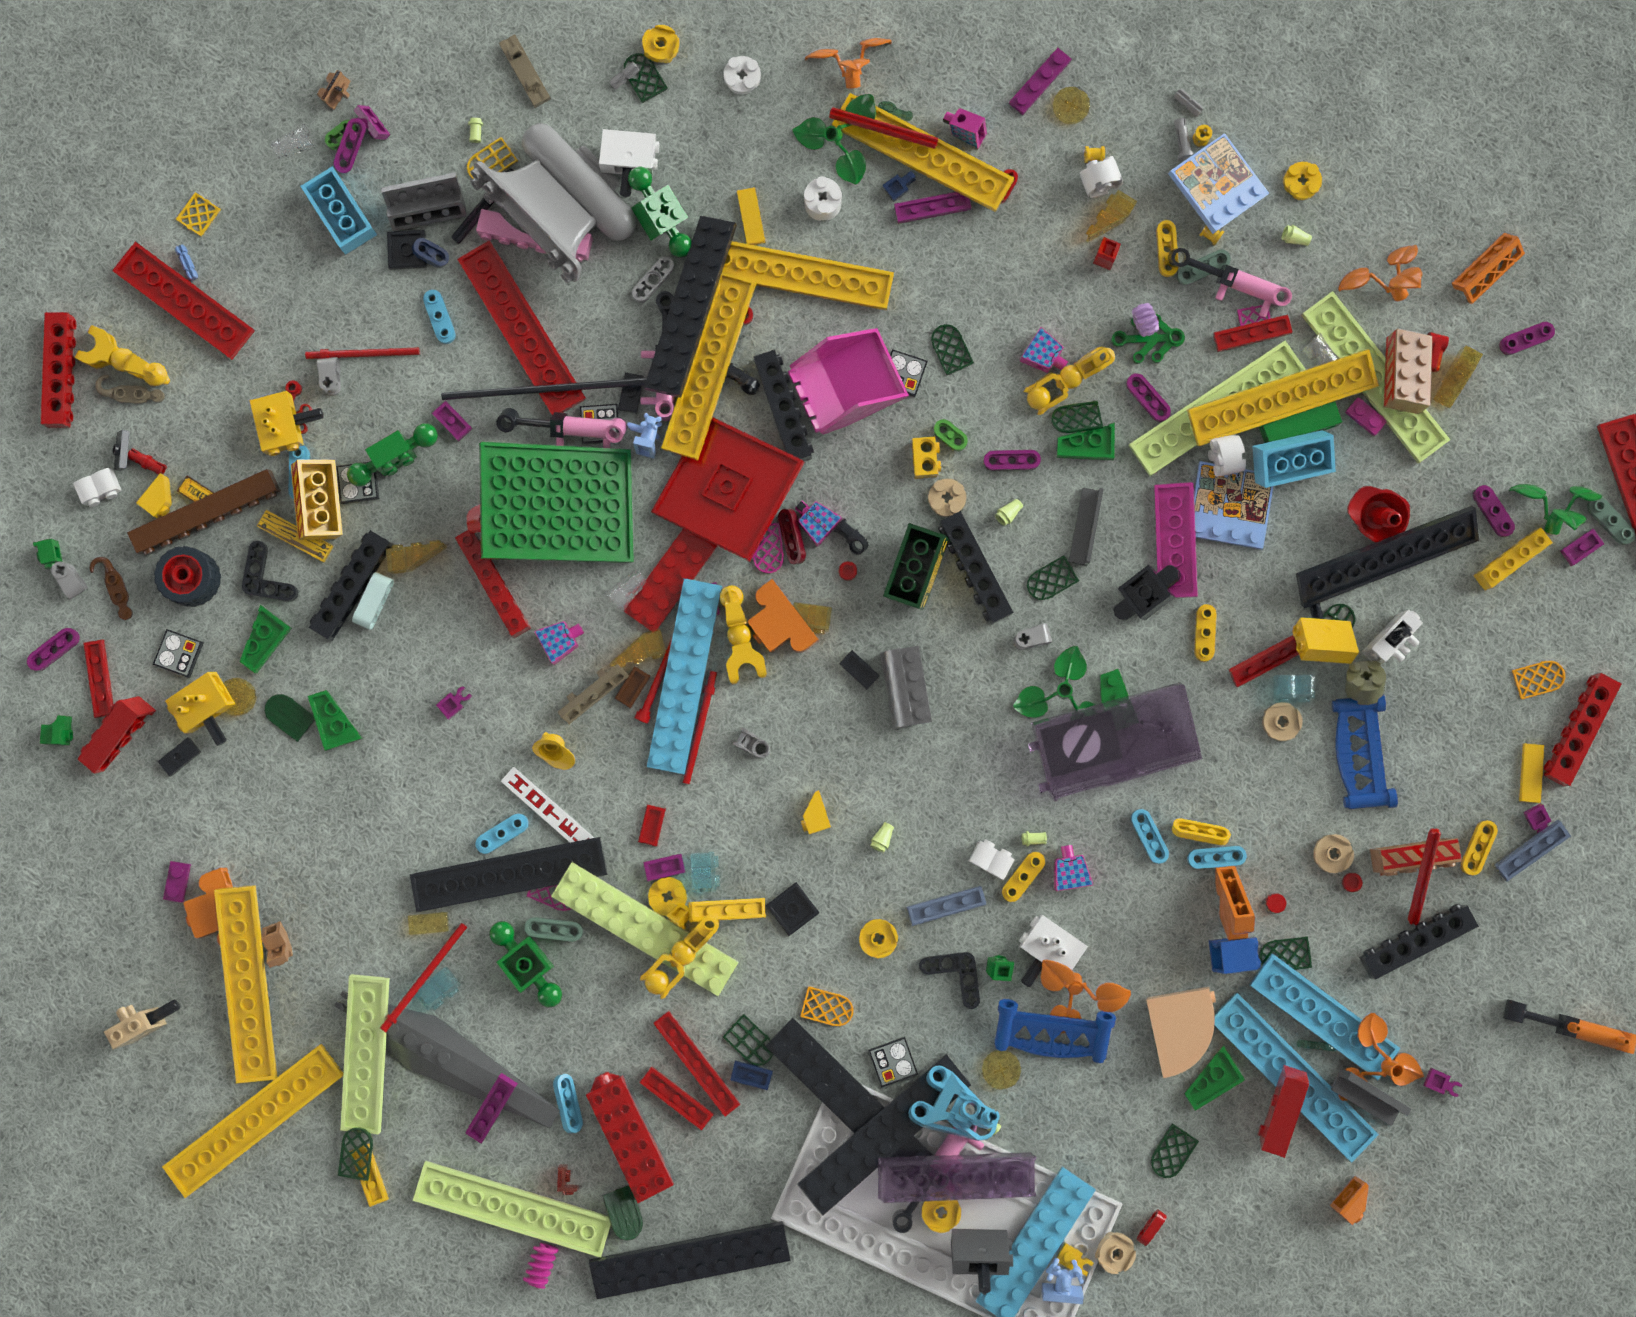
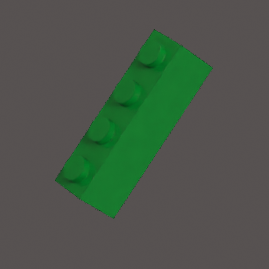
M1333 401L1260 426L1259 430L1264 443L1328 430L1339 426L1342 423V419L1336 402Z

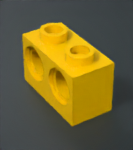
M935 437L912 438L914 479L936 478L938 472H941V461H937V453H940L939 442H936ZM925 444L929 445L931 447V451L927 453L923 452L921 450V446ZM925 463H929L932 465L933 469L931 471H925L922 468V465Z

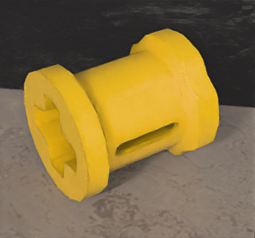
M1208 125L1197 127L1192 137L1193 143L1196 146L1202 147L1208 144L1212 136L1211 127Z
M1085 146V163L1093 160L1103 161L1105 159V146L1100 148Z
M1205 226L1199 236H1204L1215 246L1224 234V231L1218 230L1212 234L1209 228Z

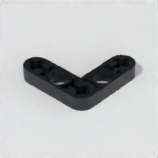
M253 541L249 546L242 581L243 592L256 597L288 602L294 601L298 597V589L294 585L263 580L268 547L261 541ZM259 545L263 548L258 553V558H261V561L252 559V557H257V552L254 551V548H258ZM254 563H258L260 566V570L257 573H252L250 570L251 565ZM249 575L258 577L257 580L253 579V585H256V588L252 589L251 592L247 588V585L252 583V579L248 578ZM268 585H274L275 592L272 595L266 594V587ZM290 588L293 591V595H289V598H287L286 594L279 593L280 589L288 591Z
M960 952L927 956L920 960L919 969L926 975L958 971L964 1006L968 1009H975L979 1006L980 994L976 963L971 953ZM965 955L972 960V962L968 963L969 969L973 968V972L967 971L962 973L961 971L962 969L966 970L965 964L961 963ZM939 958L938 966L940 970H936V966L930 967V971L922 968L926 960H929V963H936L934 959ZM944 958L952 960V966L949 969H945L941 965ZM966 975L974 977V983L971 986H966L963 983V978ZM976 988L975 992L972 991V996L977 1000L973 1002V1005H970L969 1002H966V999L969 998V993H964V989Z

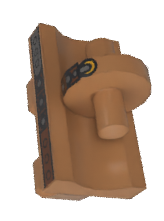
M336 70L335 73L329 72L326 77V81L329 83L327 88H320L317 96L334 110L342 97L348 99L350 96L346 90L351 81L339 70Z

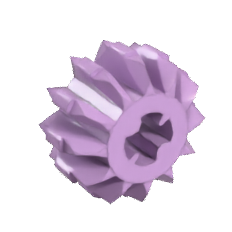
M1149 303L1140 304L1133 308L1132 318L1141 336H1150L1159 330L1157 316Z

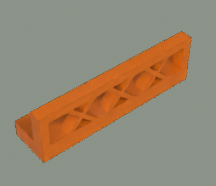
M1503 233L1452 282L1453 288L1464 292L1468 303L1473 304L1525 254L1519 238ZM1516 248L1517 253L1511 257L1512 250ZM1503 260L1502 267L1497 270L1499 263ZM1490 273L1489 279L1484 283L1486 275ZM1477 285L1476 291L1472 295L1470 290Z

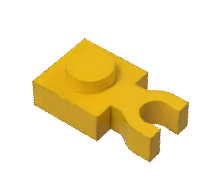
M1064 1242L1056 1257L1059 1259L1058 1263L1070 1270L1074 1268L1072 1260H1076L1077 1266L1080 1267L1082 1274L1085 1276L1088 1275V1271L1083 1269V1265L1089 1264L1093 1266L1094 1264L1088 1258H1081L1083 1253Z

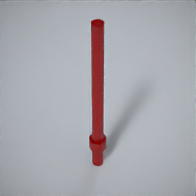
M420 348L336 351L320 349V351L305 352V358L326 359L334 357L420 355Z
M710 671L707 685H704V697L682 783L690 784L711 697L716 689L714 685L718 672Z

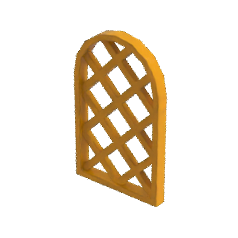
M1541 661L1540 663L1512 670L1521 700L1553 692L1564 684L1566 678L1563 667L1555 661ZM1544 663H1550L1548 667L1543 665ZM1552 664H1556L1559 667L1557 672L1550 669ZM1537 666L1535 671L1529 667ZM1540 667L1546 669L1544 675L1538 673ZM1525 669L1523 674L1517 672L1519 670ZM1527 670L1534 673L1531 679L1525 676ZM1549 671L1555 674L1552 680L1546 677ZM1516 674L1521 677L1519 681L1517 679ZM1536 675L1542 677L1540 683L1533 681ZM1557 676L1562 678L1560 684L1554 682ZM1523 678L1529 681L1527 687L1521 685ZM1544 679L1551 682L1548 688L1542 686ZM1531 683L1538 686L1535 692L1529 689ZM1553 684L1558 686L1554 689H1551ZM1520 687L1525 689L1523 694L1521 692ZM1540 688L1546 690L1544 692L1538 693ZM1527 691L1533 694L1525 697Z
M808 986L800 1017L829 1024L830 1026H843L851 1020L853 1006L848 998L841 994ZM812 989L820 991V993L814 995ZM810 991L813 997L807 1000ZM825 993L831 994V995H834V996H832V997H830V998L828 999L827 996L825 995ZM823 994L826 1000L819 1004L816 997ZM836 997L839 1004L832 1007L829 1001ZM838 997H842L846 1000L841 1002ZM815 999L817 1006L811 1009L808 1002ZM849 1002L851 1008L846 1011L843 1004ZM828 1003L831 1009L824 1012L821 1006ZM806 1004L809 1010L803 1013ZM841 1006L844 1012L837 1016L834 1009ZM819 1007L822 1014L816 1017L813 1010ZM832 1011L835 1018L829 1021L826 1014ZM811 1012V1014L813 1015L814 1018L808 1017V1016H804V1015H806V1014H808V1013ZM843 1015H846L848 1018L845 1023H841L839 1019ZM824 1016L826 1021L819 1020V1018ZM836 1019H837L838 1022H839V1024H833V1023H831V1022H833V1021L836 1020Z

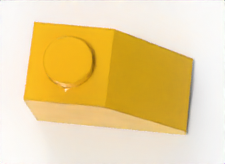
M161 473L136 502L155 518L168 514L170 512L169 508L172 505L170 480Z
M819 790L815 791L803 815L804 820L801 821L804 832L808 831L809 834L831 827Z

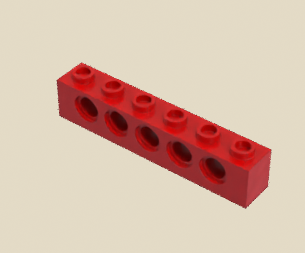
M45 312L41 424L47 428H71V422H73L71 404L74 403L72 385L75 383V378L72 374V369L75 366L73 348L76 347L74 330L77 327V323L74 317L67 312ZM63 330V334L58 337L59 332ZM63 348V352L58 355V351ZM62 367V371L57 374V370ZM61 385V390L59 392H56L58 386ZM61 404V408L56 411L57 405Z
M467 530L456 536L455 539L510 635L513 638H517L531 629L530 625L491 559H481V541L478 535Z
M1603 673L1591 675L1587 680L1586 685L1588 687L1579 696L1577 709H1574L1569 716L1571 721L1568 726L1563 728L1561 732L1562 738L1554 746L1551 760H1548L1544 765L1543 769L1545 772L1543 776L1563 787L1571 786L1622 683ZM1596 690L1600 693L1599 700L1595 697ZM1588 707L1592 712L1590 717L1586 713ZM1579 724L1583 727L1582 733L1578 731ZM1570 741L1575 745L1573 751L1569 748ZM1562 758H1564L1566 761V766L1564 768L1561 766L1560 763Z

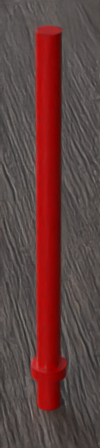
M461 923L396 1008L390 1015L386 1016L387 1019L380 1027L381 1030L386 1033L393 1023L396 1024V1019L467 929L464 924Z

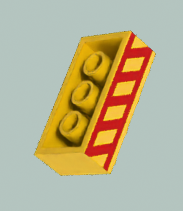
M296 460L291 464L298 540L337 539L343 533L335 460Z

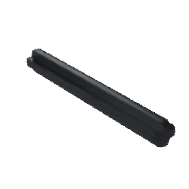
M509 167L506 169L505 172H511L514 170ZM483 197L451 238L460 244L477 224L481 209L488 210L495 201L489 204Z

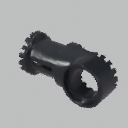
M730 363L725 378L738 382V385L741 386V389L746 394L755 395L760 387V382L756 378L754 379V377L747 375V370L743 371L735 367L733 363Z
M845 518L834 529L835 533L838 532L846 539L852 553L860 555L868 548L869 542L859 533L858 529L852 528ZM855 541H859L862 544V549H858L855 546Z

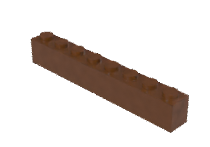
M265 469L127 532L136 553L147 556L154 553L155 548L159 546L162 548L173 544V540L177 538L179 540L185 539L190 536L189 533L192 531L200 532L207 529V525L212 522L217 524L224 521L225 516L230 514L232 516L238 515L247 506L253 508L259 505V501L265 498L266 500L277 497L276 493L281 490L272 470Z

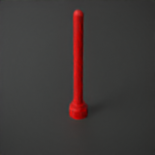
M672 638L644 705L634 716V719L646 724L649 723L651 718L649 710L666 672Z

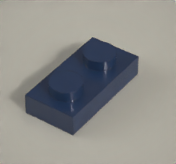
M735 1060L730 1080L768 1090L773 1070Z

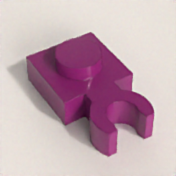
M464 686L458 688L455 696L450 692L436 704L448 720L464 708L461 702L468 701L472 697L471 694H468L466 697L462 696V691L466 689Z
M1541 803L1523 812L1531 829L1537 830V834L1548 827L1547 824L1551 822L1544 805Z
M1430 1067L1423 1086L1443 1095L1445 1090H1447L1451 1096L1458 1097V1094L1453 1092V1087H1462V1084L1457 1081L1449 1082L1451 1076Z

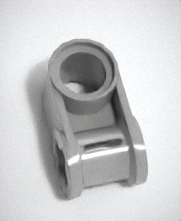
M337 357L318 359L319 386L328 395H337L341 390L339 359Z
M56 562L52 566L51 572L69 599L74 598L88 588L73 565Z
M1047 623L1022 630L1013 640L1015 647L1020 650L1052 643ZM1022 636L1024 639L1027 638L1025 644L1019 641Z
M744 728L741 729L742 732L737 741L733 742V745L760 759L768 757L771 752L768 743ZM763 744L767 750L764 754L759 755L756 749L759 745Z

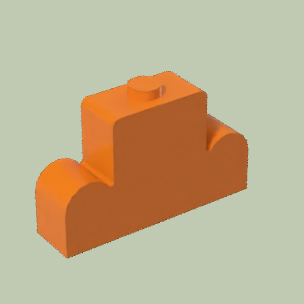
M773 579L757 590L755 594L756 601L761 607L765 608L749 619L748 624L755 632L752 636L758 644L763 643L769 652H773L790 640L791 648L797 653H803L819 641Z
M1236 867L1216 868V892L1220 896L1219 915L1228 940L1248 938V933L1254 932L1255 915Z
M227 867L203 874L199 879V887L206 894L184 902L187 914L186 922L191 927L195 938H202L219 932L214 890L233 887ZM218 933L217 941H218V943H219V945H220V938H219V933Z

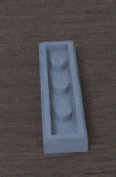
M1556 820L1494 864L1503 879L1509 881L1567 840L1571 835L1562 822Z
M978 886L908 906L907 911L911 924L914 926L987 904L982 887Z

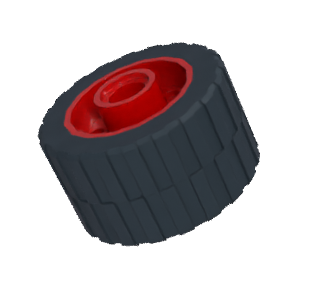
M178 546L166 551L160 557L154 570V582L163 597L183 606L197 607L210 601L216 595L221 584V574L219 566L210 555L193 547Z

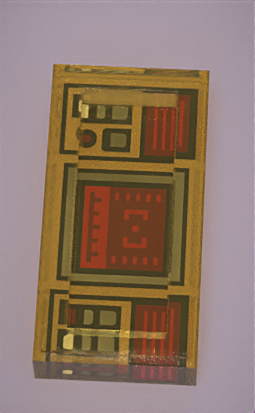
M448 912L409 915V935L449 931Z

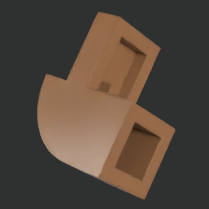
M281 921L262 928L261 940L267 949L266 963L269 968L283 965L288 961L289 957L293 956L292 947Z

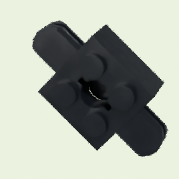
M1147 565L1118 588L1124 599L1115 605L1113 609L1114 615L1123 621L1128 620L1135 614L1140 619L1147 620L1176 598L1169 588L1180 580V571L1176 567L1168 565L1157 573L1152 566Z

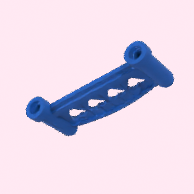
M1385 695L1379 698L1377 703L1371 705H1360L1358 701L1352 698L1332 701V710L1338 713L1335 737L1337 763L1343 784L1348 793L1347 797H1343L1344 808L1360 809L1381 806L1396 808L1398 806L1397 792L1395 788L1387 789L1377 713L1386 710ZM1349 716H1353L1365 722V724L1355 732H1350L1348 730L1350 724L1347 722ZM1352 735L1367 741L1356 752L1351 750L1352 743L1350 742V737ZM1357 754L1370 762L1356 771L1353 769L1354 762L1352 761V756ZM1361 774L1372 781L1361 790H1357L1354 776Z
M1010 999L999 1001V1019L994 1043L997 1050L1006 1051L1009 1046L1028 1053L1046 1057L1078 1058L1092 1056V1060L1096 1063H1103L1106 1059L1111 1030L1116 1022V1016L1113 1013L1100 1011L1096 1015V1020L1092 1021L1017 1011L1018 1004ZM1026 1026L1031 1038H1016L1015 1034ZM1045 1028L1051 1038L1050 1041H1036L1034 1037ZM1065 1031L1070 1042L1068 1044H1063L1062 1042L1055 1043L1054 1039L1061 1032ZM1083 1033L1090 1043L1087 1047L1073 1044Z

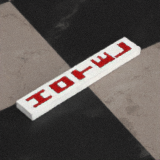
M515 767L501 780L505 786L570 843L594 838Z

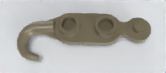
M109 375L100 376L95 383V388L101 396L110 397L121 403L142 404L149 399L160 403L165 397L163 391L159 389L149 392L142 386L120 385L111 389H103L101 386L102 381L109 378Z

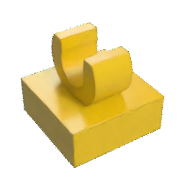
M679 903L667 917L672 923L685 930L684 924L689 921V908Z

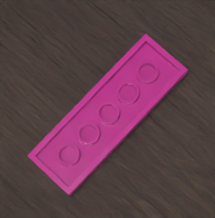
M1194 483L1154 485L1157 573L1168 565L1176 567L1181 573V578L1169 588L1176 598L1198 597Z

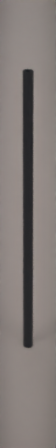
M647 378L441 393L442 400L644 386Z

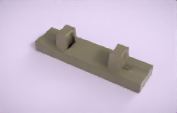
M514 34L508 39L499 42L501 49L534 108L551 100L516 35ZM519 54L522 55V56H520V57H518V58H516V59L513 60V57H515V56H517V55H519Z
M618 664L608 672L601 668L596 672L599 679L578 696L571 692L567 696L569 703L559 710L558 714L568 724L572 723L628 678L629 675Z

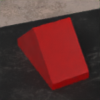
M1103 237L1093 264L1111 270L1121 243Z

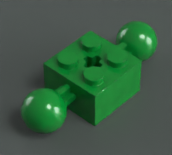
M642 166L633 168L628 175L629 185L634 190L641 191L645 199L631 207L632 211L651 241L666 232L670 238L668 244L670 252L679 258L686 257L691 248L692 240L688 235L679 233L676 225L686 220L688 216L669 185L654 192L651 187V172Z
M422 423L414 429L413 436L409 439H406L399 430L395 431L365 449L371 461L367 464L361 462L352 464L347 470L348 481L354 486L363 487L370 482L372 474L376 471H379L384 476L394 475L401 466H408L414 462L417 456L413 449L418 446L428 448L436 443L438 438L437 430L431 424Z
M499 921L493 924L489 931L491 941L495 945L504 946L508 950V953L496 962L520 993L534 984L538 989L537 998L542 1006L547 1008L557 1006L562 1000V990L557 984L547 982L543 977L554 967L531 936L517 944L513 939L514 929L510 923ZM523 960L529 962V968L522 967L524 964Z

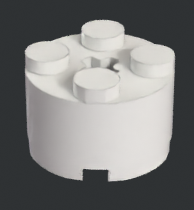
M1113 156L1107 157L1100 162L1093 160L1087 163V168L1080 172L1085 191L1090 198L1109 194V189L1114 188L1116 190L1123 184L1120 171Z
M823 176L811 181L804 192V205L808 215L815 220L821 221L831 220L839 213L842 204V193L838 184Z
M1229 435L1210 440L1211 450L1208 451V458L1210 462L1213 461L1215 464L1214 474L1216 477L1245 471L1246 459L1242 460V453H1245L1242 440L1238 435Z

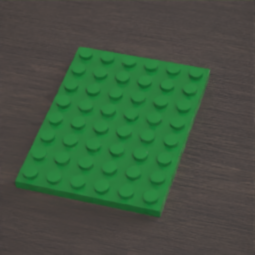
M498 442L479 443L481 559L634 562L631 449Z

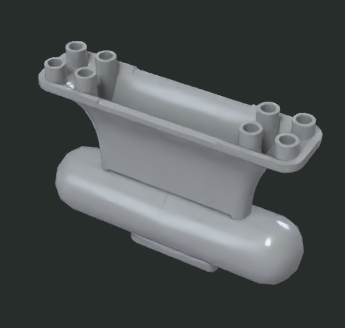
M536 123L525 131L522 138V147L526 155L533 162L515 171L496 172L488 168L483 162L477 161L474 163V169L471 171L474 179L470 183L475 190L482 188L486 192L483 194L485 200L489 204L495 201L548 254L550 258L548 260L549 266L553 270L559 267L563 271L561 277L564 282H577L581 275V265L576 259V252L585 235L596 226L609 239L623 241L629 238L635 231L637 217L631 207L614 191L620 186V181L611 173H600L599 159L586 146H581L575 151L551 126L546 123Z

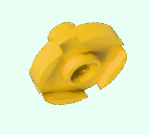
M656 25L655 28L646 30L642 38V47L647 58L658 63H670L678 54L679 38L671 27ZM664 41L665 46L658 47L656 42Z
M1297 162L1291 165L1285 173L1283 185L1287 193L1289 192L1293 198L1307 200L1319 191L1322 185V176L1316 164ZM1304 177L1307 179V182H1305V185H1302L1301 182H1298V179Z
M665 877L655 881L649 889V905L656 913L667 916L679 903L685 905L687 893L683 883L673 877ZM670 891L673 899L666 902L662 894Z
M873 919L867 922L860 930V946L869 956L884 958L889 956L896 948L898 934L894 926L888 921ZM876 933L884 936L881 944L873 942Z
M936 1191L930 1193L924 1200L921 1214L925 1224L932 1231L945 1233L959 1223L961 1207L957 1198L945 1191ZM944 1207V1210L947 1211L942 1217H939L936 1209Z

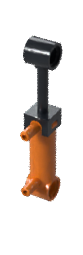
M1507 999L1503 1014L1504 1019L1523 1024L1526 1018L1555 1026V1033L1630 1054L1635 1052L1636 1034L1559 1014V1019L1527 1011V1004Z

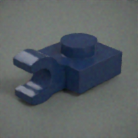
M912 171L902 178L897 174L882 185L883 189L892 201L895 202L909 191L907 185L916 181V176Z

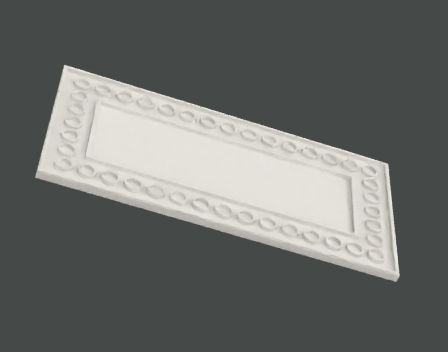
M864 1086L884 1107L893 1100L889 1096ZM822 1102L771 1219L777 1222L783 1221L785 1226L983 1317H997L976 1302L980 1294L978 1275L952 1274V1229L1007 1230L1008 1238H1011L1013 1243L1057 1173L985 1140L980 1141L984 1144L980 1151L967 1142L945 1174V1178L955 1184L956 1189L954 1192H951L942 1185L938 1189L931 1185L911 1214L913 1216L912 1227L908 1232H897L893 1227L892 1216L897 1210H905L925 1179L921 1177V1170L906 1185L885 1163L881 1164L824 1216H821L798 1187L797 1183L854 1134ZM943 1121L934 1122L938 1125L953 1128L952 1125ZM923 1127L914 1136L935 1155L948 1133ZM936 1191H945L957 1198L961 1207L959 1223L945 1233L932 1231L925 1224L921 1214L924 1200L930 1193ZM1095 1191L1046 1267L1047 1269L1053 1264L1064 1242L1083 1253L1081 1258H1088L1094 1262L1093 1266L1089 1264L1083 1265V1269L1088 1271L1087 1276L1082 1274L1083 1284L1079 1283L1078 1277L1072 1278L1071 1285L1082 1286L1083 1296L1098 1263V1260L1095 1258L1098 1244L1105 1237L1106 1233L1111 1232L1122 1203ZM944 1207L936 1209L939 1217L947 1213ZM900 1217L898 1218L897 1223L899 1225H905L908 1219L906 1217ZM1057 1264V1266L1060 1267V1270L1066 1269L1070 1271V1269L1063 1266L1062 1264ZM1045 1269L1015 1317H1075L1080 1304L1043 1301L1042 1283L1056 1284L1057 1279L1053 1275L1052 1280L1049 1282L1047 1280L1048 1273H1046Z

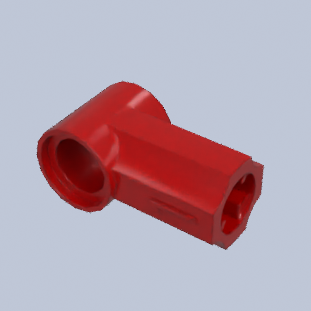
M1429 332L1427 335L1432 336L1431 372H1438L1442 355L1449 343V337Z

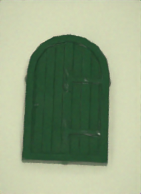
M284 694L270 697L265 704L264 712L268 720L297 742H299L315 721L312 713L294 701L293 698Z
M627 1185L602 1195L614 1234L619 1239L626 1241L636 1238L642 1231L643 1220L630 1186Z

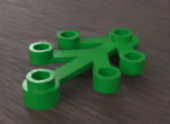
M1156 314L1159 320V328L1165 334H1157L1155 332L1150 336L1143 337L1141 335H1126L1123 331H1116L1111 337V342L1115 347H1122L1125 343H1146L1132 357L1133 362L1136 364L1142 363L1147 353L1158 342H1166L1159 351H1155L1151 356V360L1154 363H1160L1171 347H1179L1183 344L1185 334L1181 329H1171L1161 320L1160 315ZM1131 318V325L1133 327H1136V325L1133 322V318ZM1173 335L1178 336L1177 341H1174L1172 339ZM1120 337L1122 342L1117 343L1115 338ZM1140 355L1142 360L1137 361L1135 356ZM1154 355H1160V360H1156Z

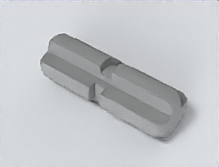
M633 62L622 70V73L620 72L610 80L612 87L618 89L626 82V79H630L638 73V66Z
M1179 89L1176 92L1174 98L1183 106L1186 105L1187 109L1195 116L1201 114L1204 108L1197 101L1191 100V96L1183 89Z

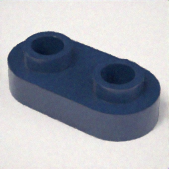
M425 238L417 239L412 245V252L416 257L436 268L444 267L449 261V254L445 249ZM418 247H422L424 252L419 251ZM435 257H440L441 261H437Z

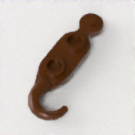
M106 557L93 559L89 567L90 572H94V566L97 563L104 564V581L113 604L119 607L118 616L123 620H129L133 615V611L127 606L129 594L121 574Z

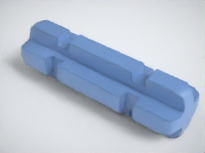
M184 245L175 247L187 279L190 281L197 279L198 274L195 271L186 247Z

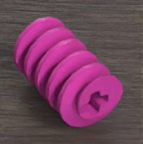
M540 1242V1246L533 1247L537 1254H531L530 1256L535 1261L528 1262L532 1269H526L525 1271L530 1277H523V1280L533 1287L545 1289V1285L549 1281L547 1277L551 1275L549 1269L553 1268L552 1262L556 1259L554 1254L558 1253L559 1249L553 1245Z

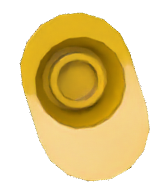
M545 732L542 734L541 739L533 744L532 750L534 754L552 767L568 770L574 766L575 757L565 747V742L559 735Z

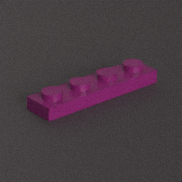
M1057 48L1009 101V104L1021 115H1024L1070 64L1072 59L1061 49Z
M958 192L894 204L898 224L968 211L972 208L970 199Z
M501 1073L465 1134L482 1144L518 1083Z

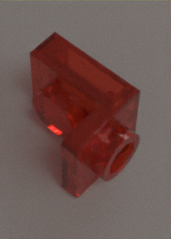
M560 1164L558 1166L557 1192H562V1195H573L574 1192L578 1191L579 1185L567 1184V1182L571 1181V1170H568V1164Z

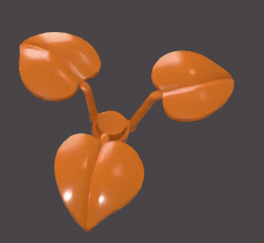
M870 38L861 41L862 49L858 59L841 61L837 54L838 50L820 49L807 55L805 61L808 58H836L842 72V77H845L846 88H858L861 86V68L870 62V59L864 58L865 49L885 43L891 44L892 40Z
M1417 245L1401 247L1388 256V264L1396 265L1397 276L1390 280L1389 287L1373 273H1369L1368 268H1358L1349 272L1342 279L1338 288L1339 292L1360 288L1371 277L1385 289L1386 293L1391 292L1394 301L1398 302L1406 299L1409 295L1407 289L1421 288L1422 270L1419 267H1411L1401 272L1400 265L1408 264L1416 257L1418 253Z
M1051 960L1042 961V985L1050 991H1060L1063 987L1069 991L1068 1007L1057 1005L1051 1010L1049 1015L1082 1019L1080 1013L1071 1008L1073 995L1080 994L1083 988L1093 1000L1097 1001L1098 1009L1104 1012H1115L1121 1009L1131 996V990L1115 983L1101 984L1096 989L1095 996L1087 987V983H1083L1082 976L1079 973L1073 972L1069 967Z
M1375 1013L1368 1014L1359 1025L1358 1039L1364 1047L1373 1045L1385 1058L1381 1063L1382 1072L1363 1071L1360 1073L1354 1067L1345 1070L1352 1072L1367 1081L1363 1077L1365 1075L1383 1077L1388 1075L1393 1083L1399 1086L1407 1085L1414 1080L1424 1077L1420 1065L1411 1055L1399 1053L1392 1060L1391 1057L1387 1056L1377 1046V1043L1383 1042L1388 1034L1387 1024ZM1339 1095L1340 1100L1348 1101L1347 1099Z

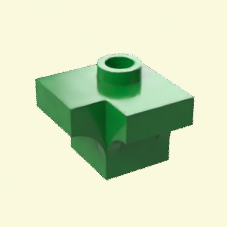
M57 715L56 720L52 724H41L40 744L70 745V741L73 740V730H71L72 717Z

